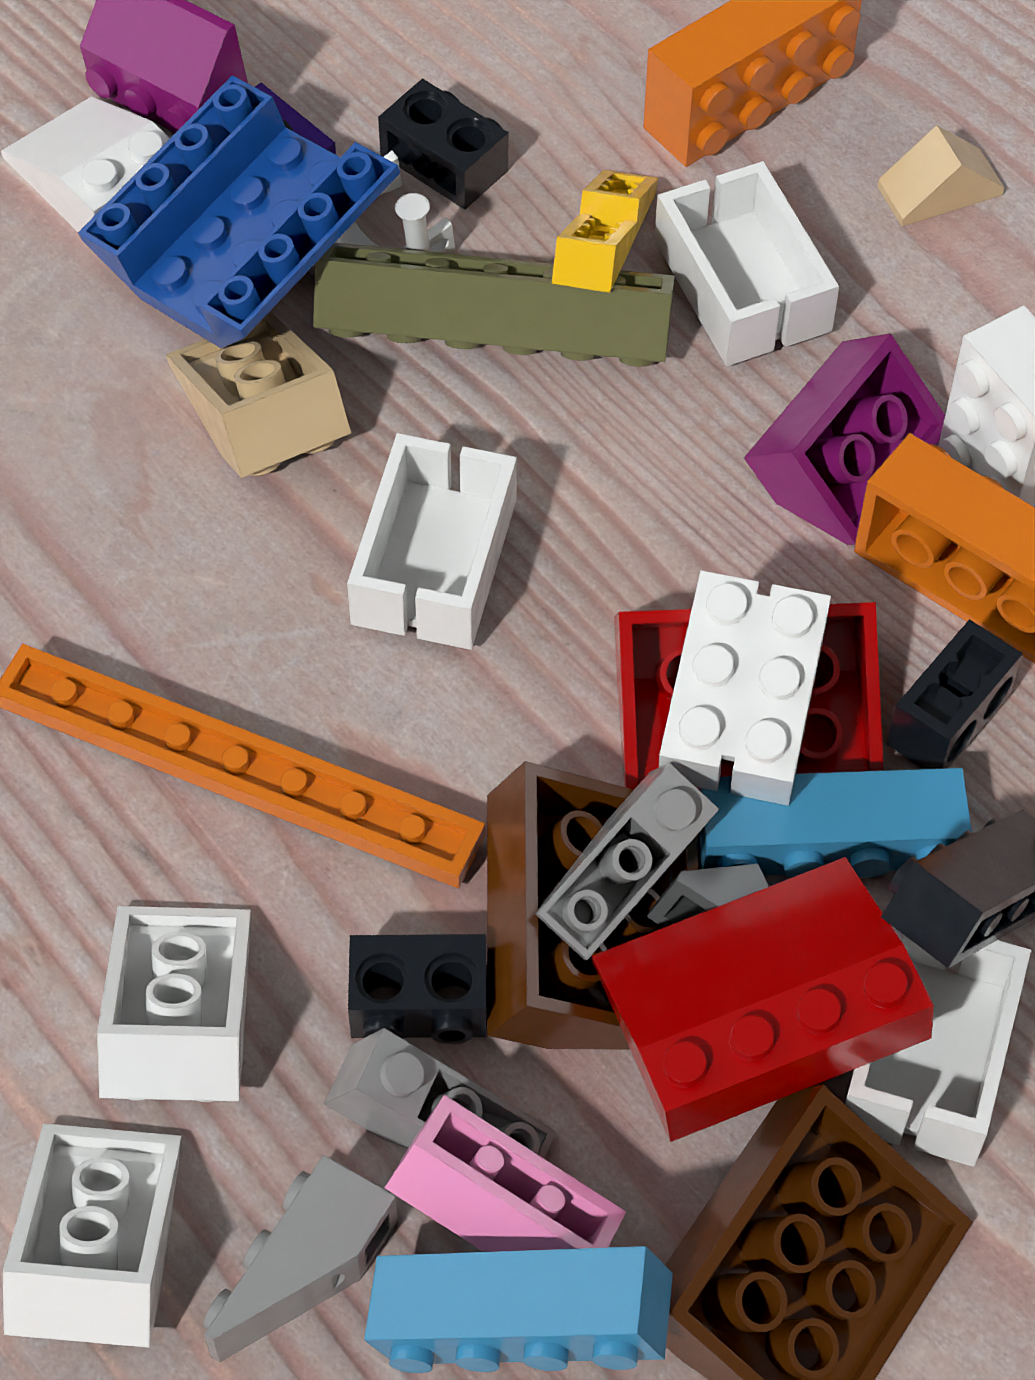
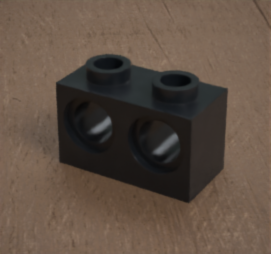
M423 78L378 116L380 155L384 157L393 151L398 157L399 168L464 210L508 172L509 132L504 130L495 120L488 117L485 118L461 103L451 92L442 91Z
M969 619L895 705L886 744L923 769H948L1011 694L1023 653Z
M486 934L350 935L348 1015L351 1038H366L383 1028L402 1039L433 1038V1040L443 1044H461L468 1042L472 1037H487ZM450 985L460 986L468 991L466 995L458 999H445L437 994L441 988ZM380 986H391L400 991L395 997L387 1000L375 999L368 995L373 989Z

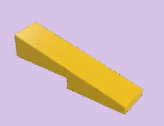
M602 170L582 190L580 214L557 236L552 284L611 292L657 192V177Z

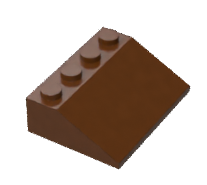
M524 761L487 795V1036L545 1049L630 1050L593 964L592 956L664 928L648 918L647 915L652 906L681 871L698 870L697 835L589 959L584 960L535 913L605 822L633 792V789Z
M824 1085L808 1087L778 1099L665 1264L673 1273L666 1348L683 1363L709 1380H875L973 1221Z

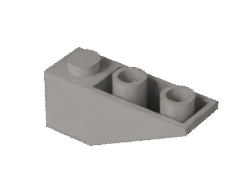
M671 763L649 772L605 822L535 915L584 960H588L715 815L719 808Z
M385 1028L351 1045L324 1102V1105L378 1137L405 1148H409L443 1095H446L544 1159L556 1134V1131Z
M325 1155L321 1157L311 1174L302 1171L295 1178L283 1201V1209L286 1212L272 1232L267 1229L262 1230L251 1244L243 1263L247 1270L232 1292L228 1289L222 1290L211 1304L205 1316L203 1326L207 1330L204 1336L211 1358L218 1362L227 1359L360 1281L398 1223L396 1196Z

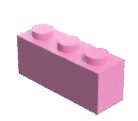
M443 1095L417 1133L385 1186V1189L483 1252L608 1248L626 1213L625 1210L446 1095Z

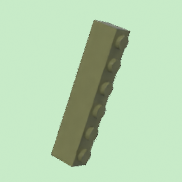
M335 242L315 263L313 327L329 329V333L344 338L359 337L365 332L385 334L389 340L397 343H416L425 338L445 340L444 342L447 346L456 349H473L478 347L479 344L503 346L504 351L516 355H530L536 353L537 350L561 352L563 357L570 360L587 361L594 359L597 355L617 357L623 364L644 367L652 365L654 361L665 362L675 275L621 270L611 292L608 293L552 284L554 267L552 263Z

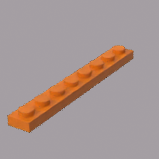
M23 643L0 678V708L458 889L486 836V823Z

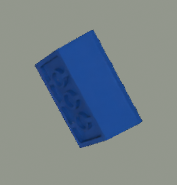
M232 75L93 216L78 234L81 240L142 301L219 348H223L244 339L401 172L397 164L356 142L339 157L285 127L272 96Z

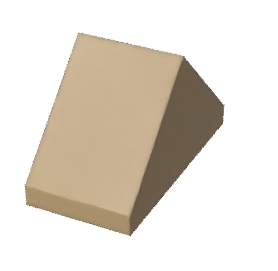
M938 125L878 179L877 185L901 227L1002 196L1004 192L1003 184L980 148Z

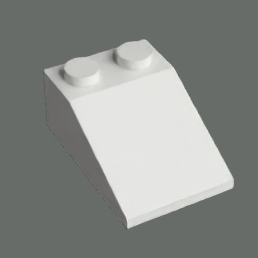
M91 96L1 150L3 159L79 232L170 137L153 121Z
M117 906L97 1030L99 1098L196 1100L200 1102L239 1101L245 1032L251 925L250 909Z
M43 1123L3 1268L4 1335L150 1347L161 1292L182 1136Z

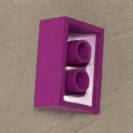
M96 0L80 44V49L87 70L85 72L86 80L91 89L100 97L109 98L130 109L134 114L147 118L175 134L232 75L248 83L235 24L186 0Z
M891 333L842 341L745 455L744 459L776 504L846 545H855L867 481L909 433L928 444L937 445L940 441L945 414Z

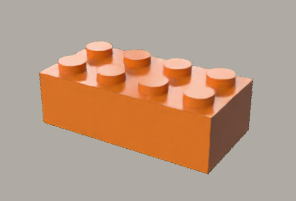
M730 0L648 49L643 128L685 167H688L704 156H711L717 153L728 141L746 130L758 128L769 116L789 104L800 102L813 89L831 78L837 79L848 71L854 61L862 0Z
M909 433L867 481L854 552L966 622L969 619L1022 652L1024 658L1035 664V507L1005 490L993 478L981 476L956 461L941 447L928 444Z

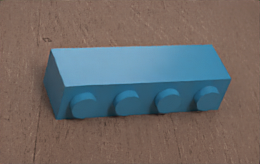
M963 768L795 774L789 806L730 794L732 776L720 777L718 791L699 788V791L719 808L699 832L702 869L758 864L764 876L786 875L789 878H793L846 857L858 877L871 878L883 875L888 871H898L909 858L914 857L919 860L927 856L938 844L942 843L948 846L954 843L965 831L969 830L972 832Z
M646 1246L377 1256L364 1341L387 1357L391 1367L409 1373H427L432 1371L433 1364L455 1363L457 1366L470 1371L493 1372L499 1369L500 1363L523 1362L531 1368L544 1371L564 1370L568 1366V1361H592L598 1366L614 1370L633 1369L637 1366L638 1360H665L673 1273Z

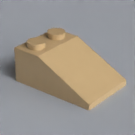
M273 313L267 314L244 339L226 347L219 348L208 340L203 339L165 354L170 368L219 453L241 478L248 475L259 476L275 470L282 461L302 453L321 452L329 448L334 443V440L351 434L334 370Z

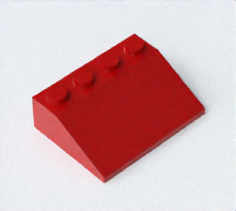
M876 602L830 604L796 774L884 771ZM692 609L621 611L614 617L617 691L624 787L634 790L649 772L659 768V754ZM721 760L720 777L732 776L734 761Z
M846 857L592 956L593 964L670 1142L932 1039L934 1005L904 944L892 926L881 918L882 911Z

